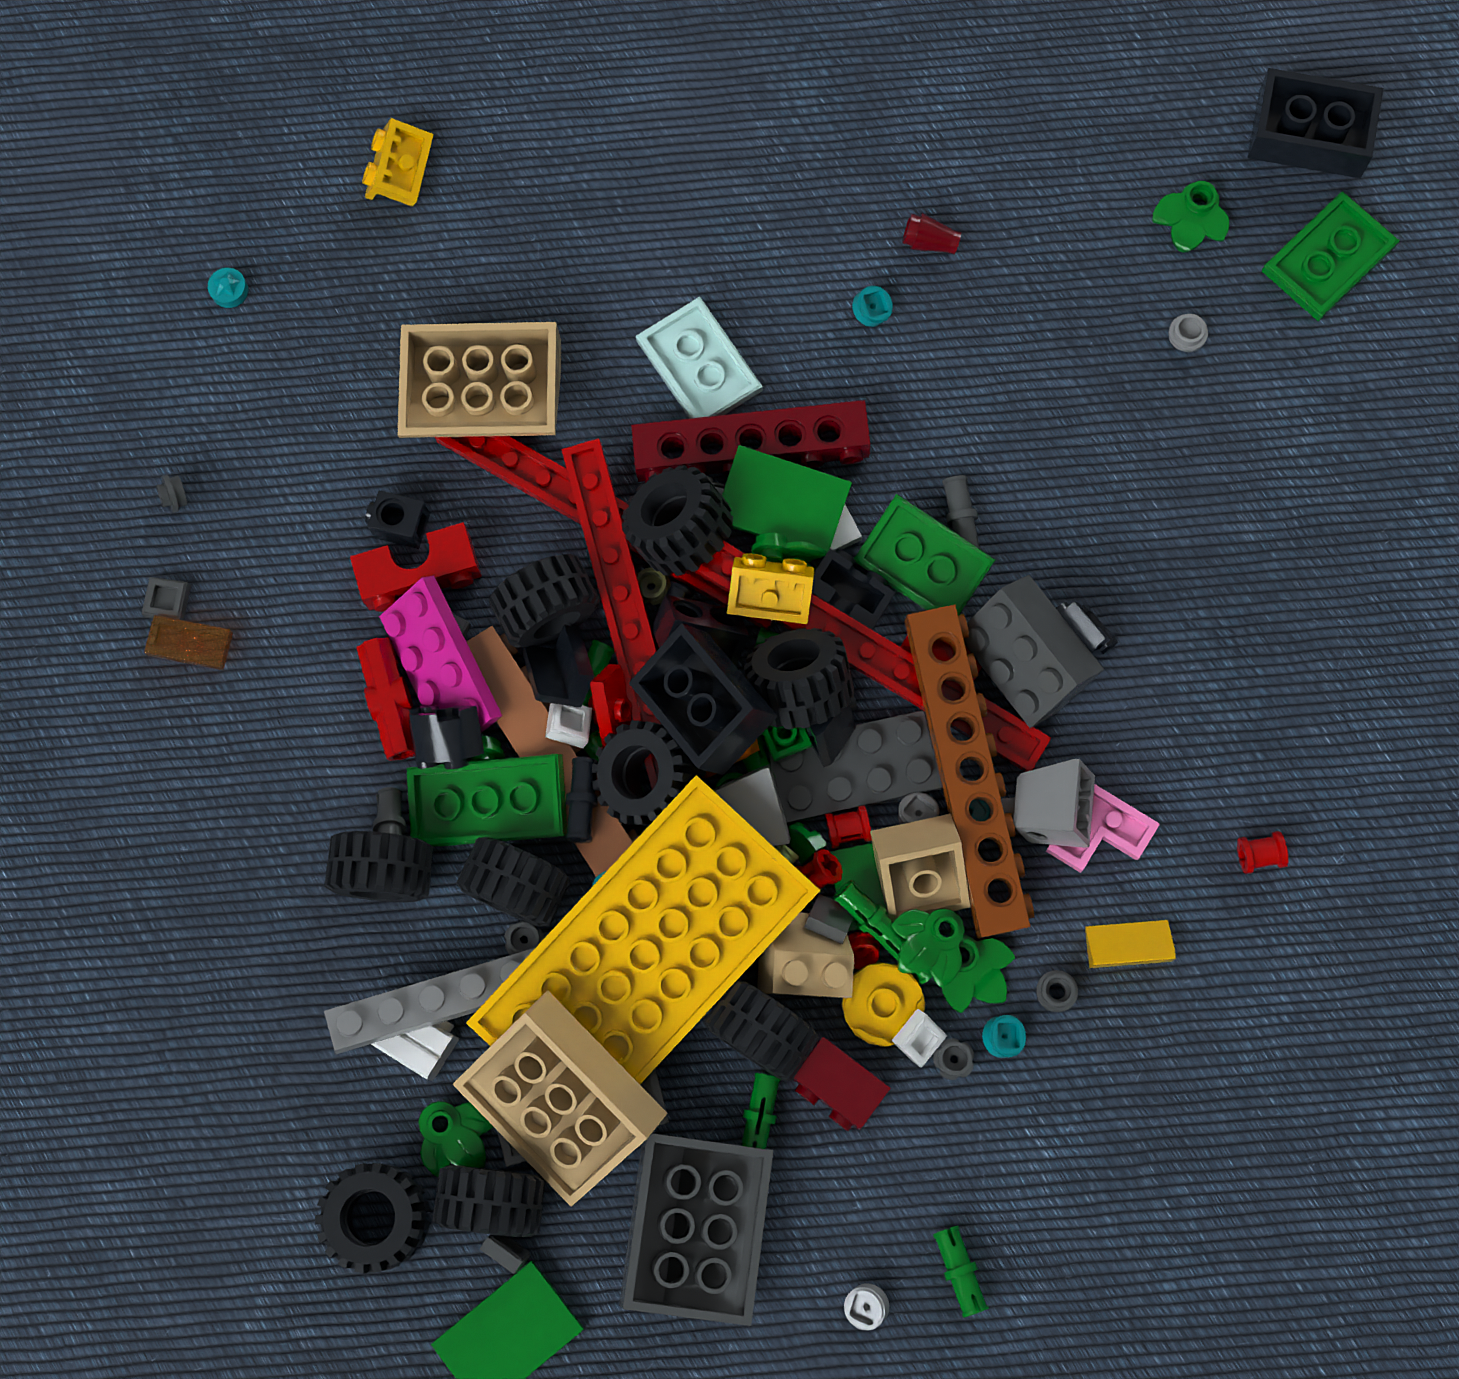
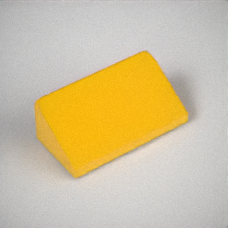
M1168 920L1085 927L1089 968L1172 962L1176 959Z

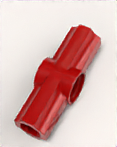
M389 637L373 638L364 641L356 647L367 685L364 688V694L374 722H377L386 758L388 761L413 757L415 754L408 721L410 719L409 710L413 708V702L404 677H401L394 646Z

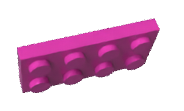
M422 577L379 617L422 706H439V709L453 706H476L482 733L501 718L502 714L435 577Z

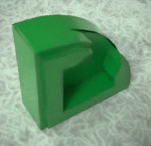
M796 822L788 826L791 837L789 845L793 852L799 856L798 860L802 865L812 860L814 853L824 849L827 843L817 831L809 832L803 827L804 824Z

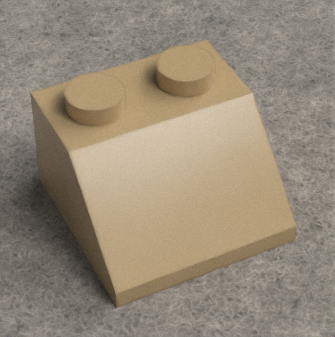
M951 814L870 831L887 915L892 921L903 912L913 909L930 914L938 909L957 911L971 908L962 843Z
M800 912L759 956L757 989L765 994L852 998L854 954L848 935H846L842 944L806 929L804 926L810 913Z

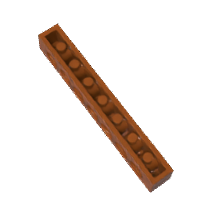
M955 604L908 614L904 623L948 814L952 816L962 843L970 910L977 938L1028 928L1030 927L1029 919L1034 918V908L1029 893H1022L1019 878L1025 877L1024 865L1020 853L1013 854L1010 837H1015V827L1011 813H1004L1000 797L1006 796V789L1001 772H994L991 757L997 756L996 746L992 733H985L982 718L987 717V707L983 693L976 694L973 678L978 677V669L974 654H967L964 644V638H969L965 615L957 614ZM937 642L949 644L953 650V658L948 661L938 660L932 653V645ZM946 681L958 683L962 689L961 699L956 701L946 699L941 692V685ZM957 720L965 721L971 728L970 739L966 741L955 739L950 731L951 723ZM972 760L979 765L981 774L978 780L968 781L962 777L959 769L962 761ZM978 799L987 803L990 815L986 821H976L971 817L969 813L971 801ZM982 840H992L997 844L999 856L996 861L987 862L980 857L978 847ZM992 880H1001L1008 887V897L1003 903L994 902L988 895V886Z

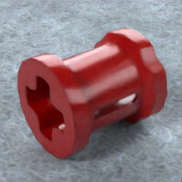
M865 805L858 806V810L834 816L832 813L825 814L832 849L839 847L840 843L864 839L866 842L872 841L871 827Z
M1280 831L1272 832L1271 837L1248 840L1246 837L1237 839L1238 858L1245 874H1251L1255 868L1277 865L1279 868L1288 866L1287 845Z
M821 849L814 853L813 860L803 867L796 866L819 889L827 884H835L842 880L843 870L841 864L826 849Z

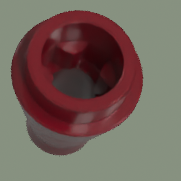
M922 212L920 215L911 213L906 224L902 243L910 245V250L947 252L955 255L960 242L961 232L947 227Z

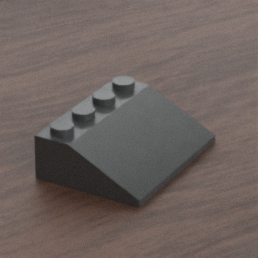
M651 1133L641 1145L619 1306L622 1309L751 1326L773 1150Z

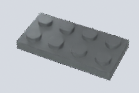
M923 710L856 725V729L831 765L823 767L813 747L775 762L767 748L770 764L776 776L775 782L787 825L825 817V814L828 813L834 815L856 810L861 805L869 807L900 800L908 794L915 792L927 794L942 790L938 766Z

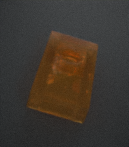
M154 615L144 653L151 657L224 670L233 632L230 629Z

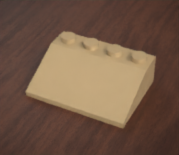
M557 323L401 325L398 437L556 435L561 379V338Z
M548 990L453 1083L458 1091L571 1207L640 1146L668 1114Z

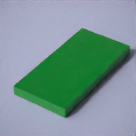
M563 754L469 762L468 766L458 769H445L444 764L423 769L417 767L406 768L410 837L421 839L433 847L474 844L477 838L484 837L499 841L563 837L567 834Z

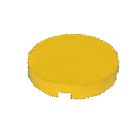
M879 962L866 965L853 974L852 998H842L841 1005L844 1019L857 1037L868 1044L885 1047L894 1045L891 1040L917 1009L924 1012L925 1000L920 985L911 973L899 972L898 965Z

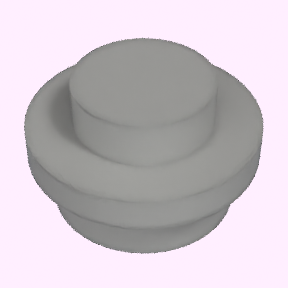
M1180 315L1170 325L1168 331L1169 340L1180 351H1197L1207 340V325L1198 315Z

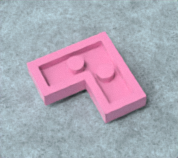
M1094 784L1090 846L1082 848L1049 845L1046 852L1080 873L1087 865L1101 840L1138 860L1160 824Z

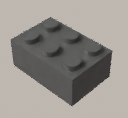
M1030 575L1002 587L967 622L969 638H964L965 646L974 654L975 659L1029 728L1059 712L1104 671V668Z

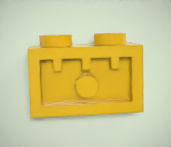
M393 118L388 121L383 130L377 128L371 144V150L376 151L374 162L367 164L362 179V184L367 185L365 198L373 200L376 194L413 207L418 199L434 134Z
M753 553L743 554L742 558H734L727 614L801 624L808 623L814 579L813 567L807 566L805 561L799 559H783L782 563L766 561L767 558L765 556Z

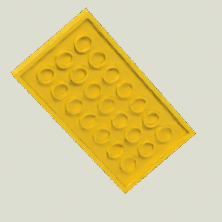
M696 775L472 1015L466 1024L491 1046L548 990L610 1055L641 1084L818 894L820 889Z

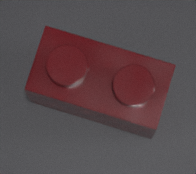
M824 1037L821 1038L793 1078L799 1084L795 1091L814 1106L820 1100L831 1108L832 1111L828 1117L846 1131H849L852 1126L860 1131L891 1089Z

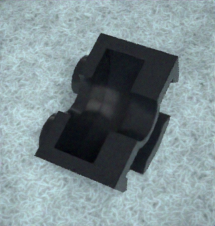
M830 548L814 573L812 594L873 630L896 592L887 587L888 581L881 575L873 571H868L866 575L862 574L854 568L853 565L856 560L843 550L836 549L833 551Z
M1074 601L1070 605L1064 602L1056 607L1091 653L1099 649L1102 654H1105L1119 643L1088 606H1081L1080 603Z
M417 706L409 710L410 719L408 721L417 768H430L444 762L445 769H458L469 765L468 758L484 754L476 706H453L439 709V706Z

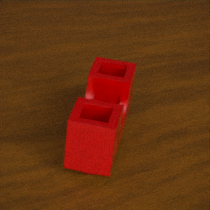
M464 522L426 533L429 543V555L426 561L417 568L404 569L399 567L388 545L350 556L361 599L369 611L373 609L378 612L386 611L422 577L434 576L440 589L449 586L453 589L467 587L474 582L473 579L482 577L472 540Z

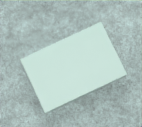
M701 297L696 298L636 335L637 343L689 419L725 415L763 391L761 383Z

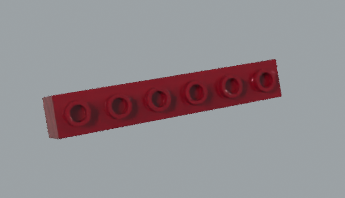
M865 400L631 425L636 475L638 482L645 481V483L655 473L657 475L661 474L663 469L671 467L675 470L678 466L686 465L688 469L695 467L706 476L723 473L724 476L728 477L738 446L749 439H754L761 443V446L756 451L808 468H817L822 466L824 462L840 461L841 464H856L861 462L863 458H869L870 436ZM826 431H832L839 438L834 442H824L819 438V435ZM787 435H793L800 442L795 446L788 447L783 445L780 440ZM711 443L722 447V450L715 455H709L702 451L706 445ZM673 447L684 451L676 459H669L664 456V453Z

